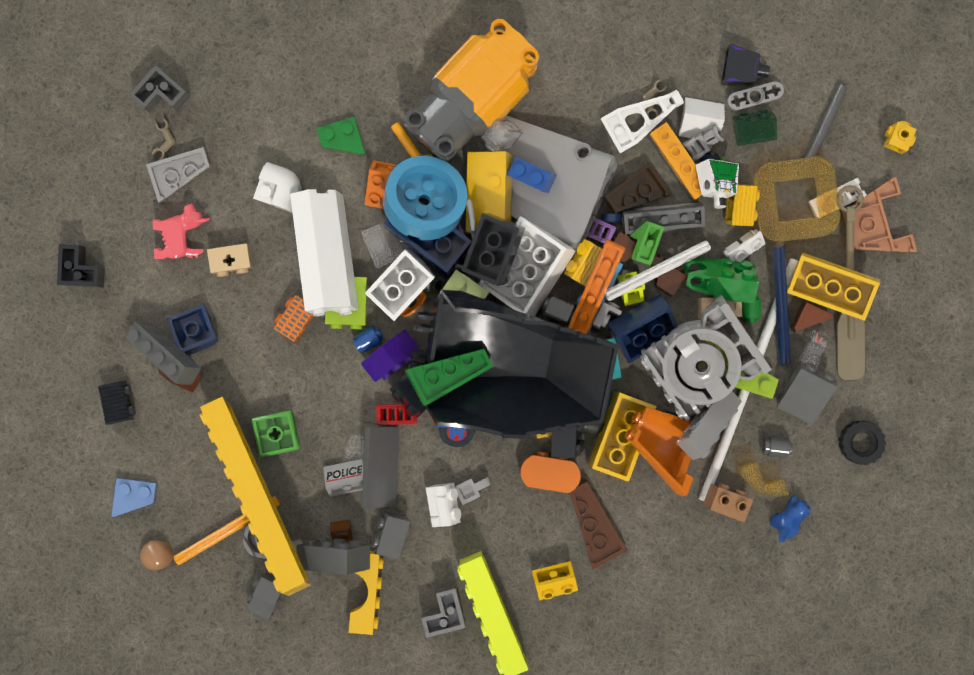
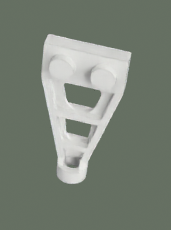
M675 90L664 96L618 108L602 117L601 121L618 152L622 153L638 144L673 109L684 104L679 92ZM658 104L662 109V113L653 120H650L645 109ZM639 113L643 116L645 123L637 132H631L625 122V118L628 115Z

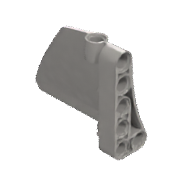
M506 115L490 132L495 151H506L512 154V163L514 158L517 157L557 175L549 193L542 192L512 178L511 215L517 220L520 216L527 219L574 250H577L578 245L587 238L603 202L602 197L606 195L617 169L615 156L593 149L587 143ZM584 152L588 153L586 157H579Z

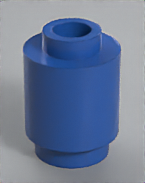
M372 325L356 334L353 342L359 352H366L381 344V338L384 336L379 327L375 328Z

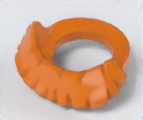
M422 291L416 297V304L413 307H407L400 315L407 317L415 313L424 304L426 293Z

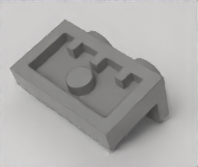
M610 301L608 304L603 303L592 327L598 330L601 326L605 328L610 318L608 313L619 317L622 313L619 310L620 306Z

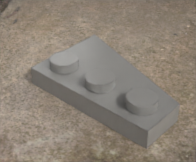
M205 147L146 164L158 203H161L211 167Z

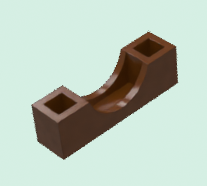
M619 232L613 242L626 247L620 263L631 259L636 246V242L633 241L634 238L630 237L631 234H625V232ZM657 254L653 258L651 267L667 259ZM676 267L656 277L654 286L668 296L673 297L687 276L683 274L684 271L680 267Z

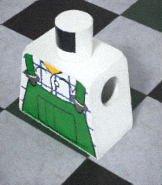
M712 159L696 164L703 197L714 198V208L721 209L727 207L726 198L737 193L739 164Z

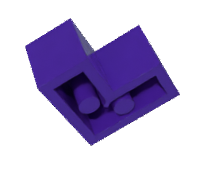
M404 329L380 346L361 365L374 382L381 378L385 381L393 374L391 370L395 372L404 365L402 361L408 363L414 357L410 356L413 349L418 350L420 347Z

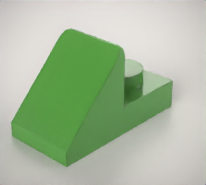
M646 221L634 231L630 237L638 240L631 259L651 265L665 227Z

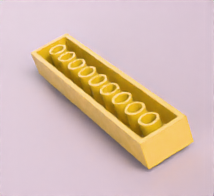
M220 397L201 406V420L210 429L208 432L209 438L218 447L216 454L219 460L223 461L226 465L224 472L227 478L231 479L234 483L232 490L236 498L239 497L242 501V505H240L241 511L251 522L248 526L252 535H256L259 540L256 544L260 553L264 554L267 558V561H265L267 570L275 576L276 580L273 583L276 590L290 596L310 586L309 579L230 403L224 397Z

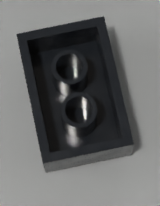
M482 213L462 271L497 286L505 285L526 228L493 214Z

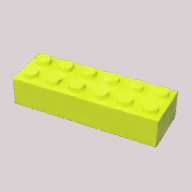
M482 551L460 559L459 566H457L458 574L461 581H466L465 591L469 600L473 598L474 613L477 618L480 617L482 620L480 627L484 637H489L488 646L492 656H497L496 666L500 675L503 673L504 675H517L529 670L527 659Z

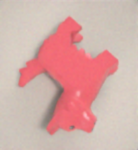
M191 203L184 206V211L181 215L164 220H153V230L163 231L162 240L165 241L164 245H166L163 250L161 248L154 249V259H166L167 257L176 259L184 256L198 258L204 250L187 247V230L197 228L202 223L209 221L210 218H203L202 213L197 211Z

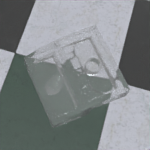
M383 223L361 232L376 269L394 262L405 249L409 248L387 231Z

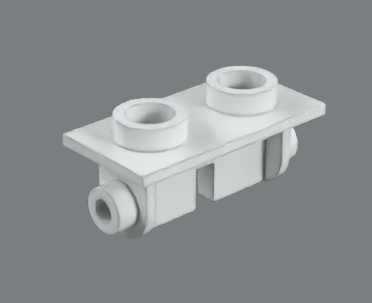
M756 229L750 230L740 238L742 244L735 241L726 247L723 253L726 258L732 261L742 262L766 243L761 231L758 232Z

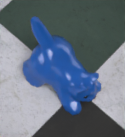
M796 495L789 499L784 512L776 513L770 519L771 526L781 532L779 535L780 542L792 539L798 533L803 519L811 512L807 501H798Z

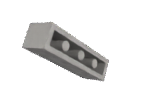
M732 391L722 400L712 403L710 407H703L700 409L701 412L695 415L677 441V444L692 460L700 457L705 458L711 452V446L719 440L721 431L729 425L728 421L738 412L737 408L742 401Z

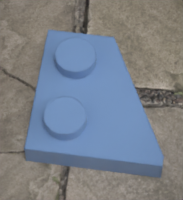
M116 478L111 517L155 503L157 483Z

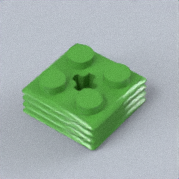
M292 410L252 419L259 457L262 458L300 449ZM274 428L281 432L278 439L271 435L274 432Z

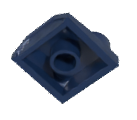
M204 303L191 310L167 318L176 346L186 355L207 349L218 342V334L214 330Z

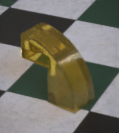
M751 461L735 466L740 478L752 489L769 496L789 495L784 479L777 478L767 482L763 481L758 462Z

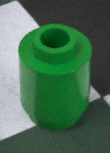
M756 295L754 304L742 302L741 319H745V323H757V319H761V300H759V295Z

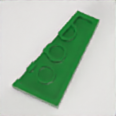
M480 349L409 368L405 372L423 406H426L489 370L493 365L485 349Z

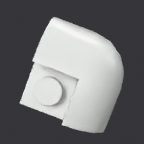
M266 162L260 173V180L253 199L293 213L290 194L302 190L299 178L287 168Z

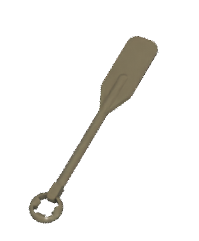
M848 185L839 190L836 202L839 209L845 212L846 268L855 271V212L863 205L864 197L859 188ZM844 191L847 193L857 192L856 202L858 204L855 208H845L841 204L844 202V196H842ZM841 312L837 321V374L843 380H858L865 374V322Z

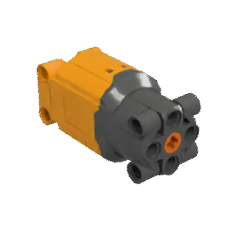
M496 19L492 22L490 31L486 35H471L430 79V95L417 109L408 111L405 123L403 124L411 135L417 138L418 142L428 152L434 154L438 159L451 163L459 150L473 136L488 135L529 92L528 78L532 77L536 72L539 59L538 51L505 20ZM500 26V27H503V28L505 29V31H503V30H501V29H497V30H494V29H495L496 27Z

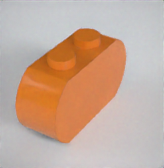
M537 451V454L527 456L520 467V475L523 482L531 488L570 493L576 489L580 482V470L575 462L568 458L550 457L548 452Z

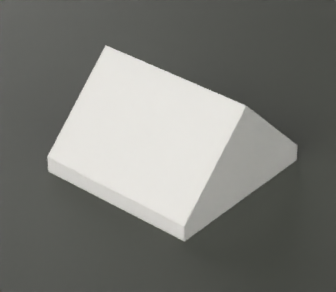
M685 97L678 137L691 138L701 132L705 134L712 130L714 125H717L722 130L725 121L724 104Z

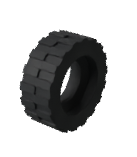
M858 420L847 424L839 436V448L842 455L847 460L859 465L875 463L877 459L882 457V453L885 451V435L882 433L881 428L868 421ZM858 433H866L871 438V447L866 452H858L853 447V438Z

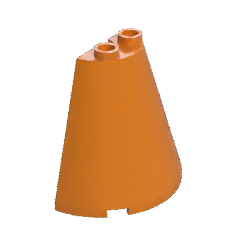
M648 407L644 408L641 412H635L631 419L633 424L626 432L625 438L629 440L675 494L679 496L688 495L693 481V477L686 474L691 458L680 448L677 441L691 423V420L687 421L685 418L681 420L678 416Z

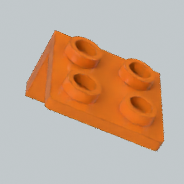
M373 160L369 169L364 205L384 209L383 196L387 180L397 165Z

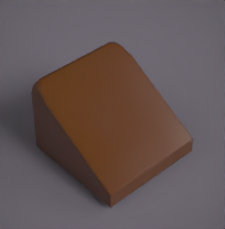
M349 519L330 522L332 541L333 539H345V543L353 541Z

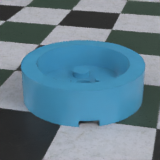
M416 156L399 163L389 175L383 196L384 211L390 223L402 234L420 238L419 240H435L449 234L458 225L467 204V188L462 176L449 163L431 156ZM420 197L429 200V204H420Z

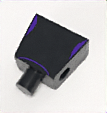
M730 44L726 49L721 85H754L757 81V76L768 78L770 66L759 64L761 57L759 53Z

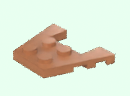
M896 177L891 178L866 195L863 205L855 212L854 250L917 252L913 234L892 239L881 200L901 194ZM856 202V203H854L853 205H851L850 207H854V208H855L858 203Z

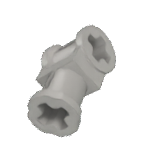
M714 125L712 130L705 134L701 132L686 140L682 145L687 148L692 156L691 159L695 161L710 151L712 145L719 141L723 142L725 137L721 129Z

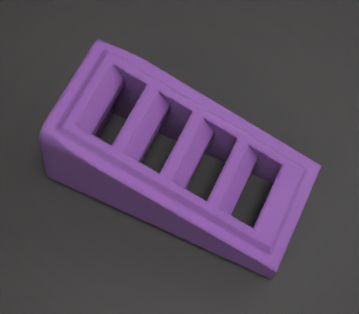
M595 218L587 237L604 245L607 239L611 240L616 227ZM597 225H599L601 228L596 236L594 232ZM606 228L608 229V232L605 238L603 239L601 238V236L603 234L604 229Z

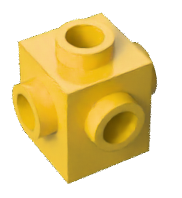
M906 121L890 125L885 133L887 139L883 147L900 154L907 152L909 147H912L915 143V132L917 129L911 127L912 125Z

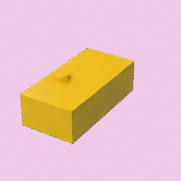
M506 151L467 152V200H472L476 228L482 213H490L511 222L512 177L507 176L512 165L513 155ZM466 204V233L471 234L468 206Z
M802 253L787 293L865 321L880 285V280Z
M614 391L604 418V427L598 434L587 466L629 482L639 452L625 438V434L633 424L631 419L635 412H641L646 407L656 410L657 406Z

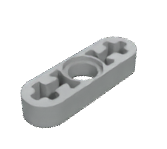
M779 82L766 83L732 93L727 98L726 104L731 111L751 108L778 100L782 97L784 88ZM772 86H774V89L779 90L776 96L773 93L766 95L767 99L765 100L764 92L770 91ZM756 91L760 94L758 102H753L750 99L751 92ZM743 94H746V101L740 102L738 104V107H736L735 104L731 103V101L734 100V97H736V99L739 100L744 98Z

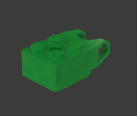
M695 258L686 262L684 272L688 275L686 285L692 290L713 294L714 299L722 295L725 300L754 304L759 286L755 264L748 261L735 262L727 258L721 260ZM692 264L700 266V270L694 272L689 271L688 268ZM694 278L700 280L701 283L694 285L690 280Z

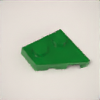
M355 117L316 128L322 148L365 155Z

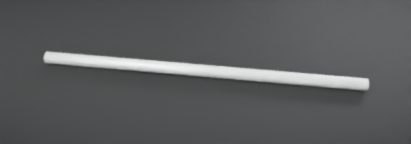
M790 258L786 268L787 292L799 263L798 260ZM774 299L757 344V348L763 356L777 322L776 299ZM740 389L737 397L742 402L737 408L738 412L728 421L729 425L724 430L698 498L702 501L705 500L710 484L714 485L750 393L748 391Z

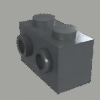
M384 511L383 517L380 516L378 520L377 536L374 535L372 540L374 552L377 555L399 560L410 520L406 516Z

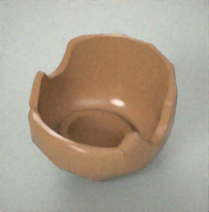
M159 540L149 541L144 544L140 551L141 563L144 567L153 571L166 568L173 560V550L167 542Z

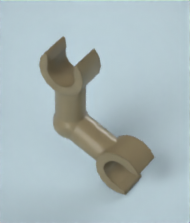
M657 80L653 84V88L642 95V101L650 100L655 95L663 93L666 87L658 90L656 85L660 80ZM653 105L646 108L647 116L649 112H654L656 117L659 116L658 111L653 108Z
M163 119L165 127L162 129L155 123L156 129L162 132L166 140L160 148H155L152 152L153 156L159 151L162 152L159 160L165 159L167 151L175 144V139L169 130L170 124L165 119Z

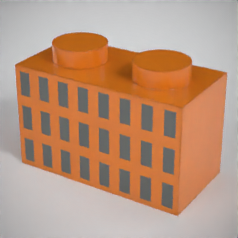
M295 295L294 298L290 297L285 304L287 309L284 314L280 313L274 321V324H276L274 329L293 342H297L313 317V314L305 311L304 299Z

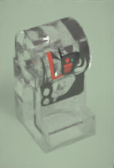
M814 329L808 340H806L797 361L809 362L818 368L819 360L829 342L830 336Z

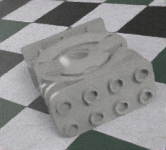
M722 295L715 299L716 302L702 310L700 320L685 322L677 326L667 336H662L660 341L657 343L653 342L651 347L641 350L642 355H640V358L642 359V364L647 371L652 370L653 380L658 387L663 386L662 389L666 399L670 404L674 402L675 411L681 420L684 418L687 421L690 420V416L694 413L699 414L701 412L700 409L703 407H710L712 403L728 396L737 385L739 379L750 381L762 372L766 374L772 370ZM728 322L734 328V332L730 335L721 328ZM692 334H696L700 340L711 341L723 349L728 359V370L723 380L721 377L725 370V361L719 349L707 342H696ZM743 344L749 352L740 357L736 347ZM675 345L681 352L678 358V371L681 378L689 386L699 389L706 388L705 390L689 389L679 381L675 373V361L677 357V353L673 349ZM699 361L706 362L705 367L701 369L696 368V364Z

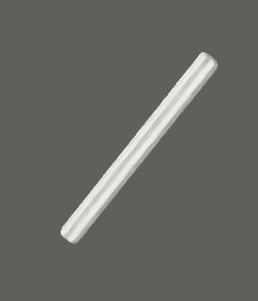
M703 241L607 289L605 297L608 301H611L708 252L711 246L708 241Z

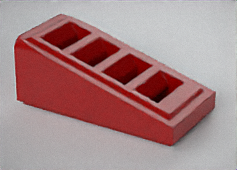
M404 404L376 405V425L417 424V417L411 416V420H407V411ZM383 409H387V420H383ZM391 409H395V420H391ZM399 409H403V420H399Z

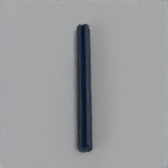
M775 247L773 248L778 355L779 364L788 365L791 363L785 248Z

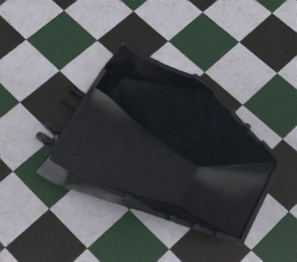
M441 290L433 303L432 313L417 312L416 318L431 320L430 325L415 324L414 330L429 332L426 351L413 349L410 356L415 358H425V362L411 361L409 368L480 349H485L493 365L489 370L425 406L436 426L466 428L502 436V438L524 439L529 435L539 433L544 435L549 431L559 429L564 431L569 427H584L604 423L619 348L618 344L536 318L463 291Z

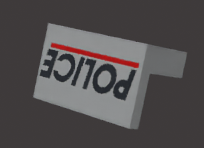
M362 459L323 467L325 487L329 497L363 490L364 465Z

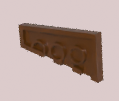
M588 481L578 485L570 494L593 570L626 552L627 548Z

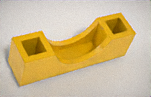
M370 551V569L356 572L366 582L368 597L361 606L351 610L348 633L373 635L374 629H378L379 617H375L376 609H380L381 597H377V590L382 587V577H379V569H383L384 557H380L381 555H377L374 551Z

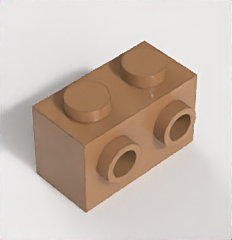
M719 483L718 486L710 484L702 506L745 522L753 500L746 497L748 493L736 489L735 492H732L729 486Z

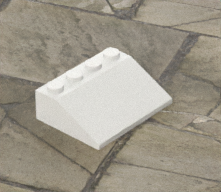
M520 216L516 224L526 229L505 285L497 286L485 280H481L479 285L510 308L535 317L574 255L575 250Z

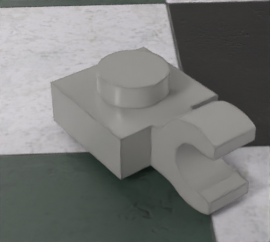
M488 477L476 483L471 478L456 485L455 488L462 505L480 497L479 490L488 487L491 482Z

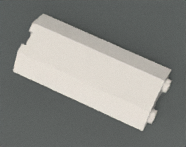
M308 189L290 194L305 311L313 314V316H323L327 311H335L342 316L352 314V311L359 309L343 194L336 190L317 193L316 189Z

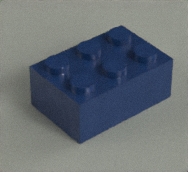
M660 294L607 323L616 343L619 345L620 352L628 363L640 358L642 349L651 347L653 342L657 343L662 339V336H667L678 326L670 306Z

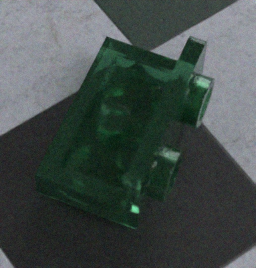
M760 110L758 113L752 114L740 113L738 116L733 117L736 129V144L738 146L777 140V118L772 111Z

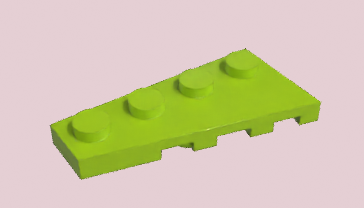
M706 341L717 347L724 358L725 370L721 377L723 380L728 370L727 356L720 346L711 341ZM699 361L698 368H704L706 362ZM762 372L750 381L739 379L735 388L773 399L779 380L768 373L764 374Z

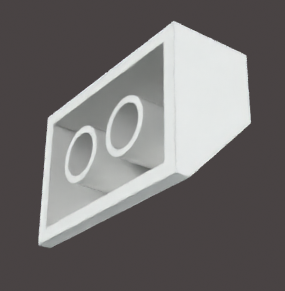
M407 248L365 294L395 321L435 276L425 262L410 248Z

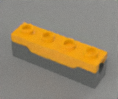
M666 122L648 135V139L690 201L693 202L702 195L696 164Z

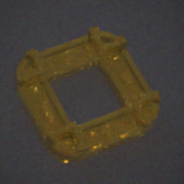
M813 156L811 158L768 162L759 168L754 177V185L758 186L760 198L756 202L759 230L766 239L772 242H786L828 236L837 228L840 222L836 171L828 160L820 156ZM815 178L819 217L779 222L774 183Z

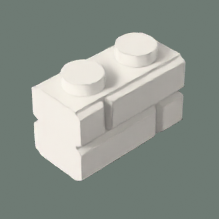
M454 483L426 487L432 527L452 526L460 523L461 511L458 508V492Z

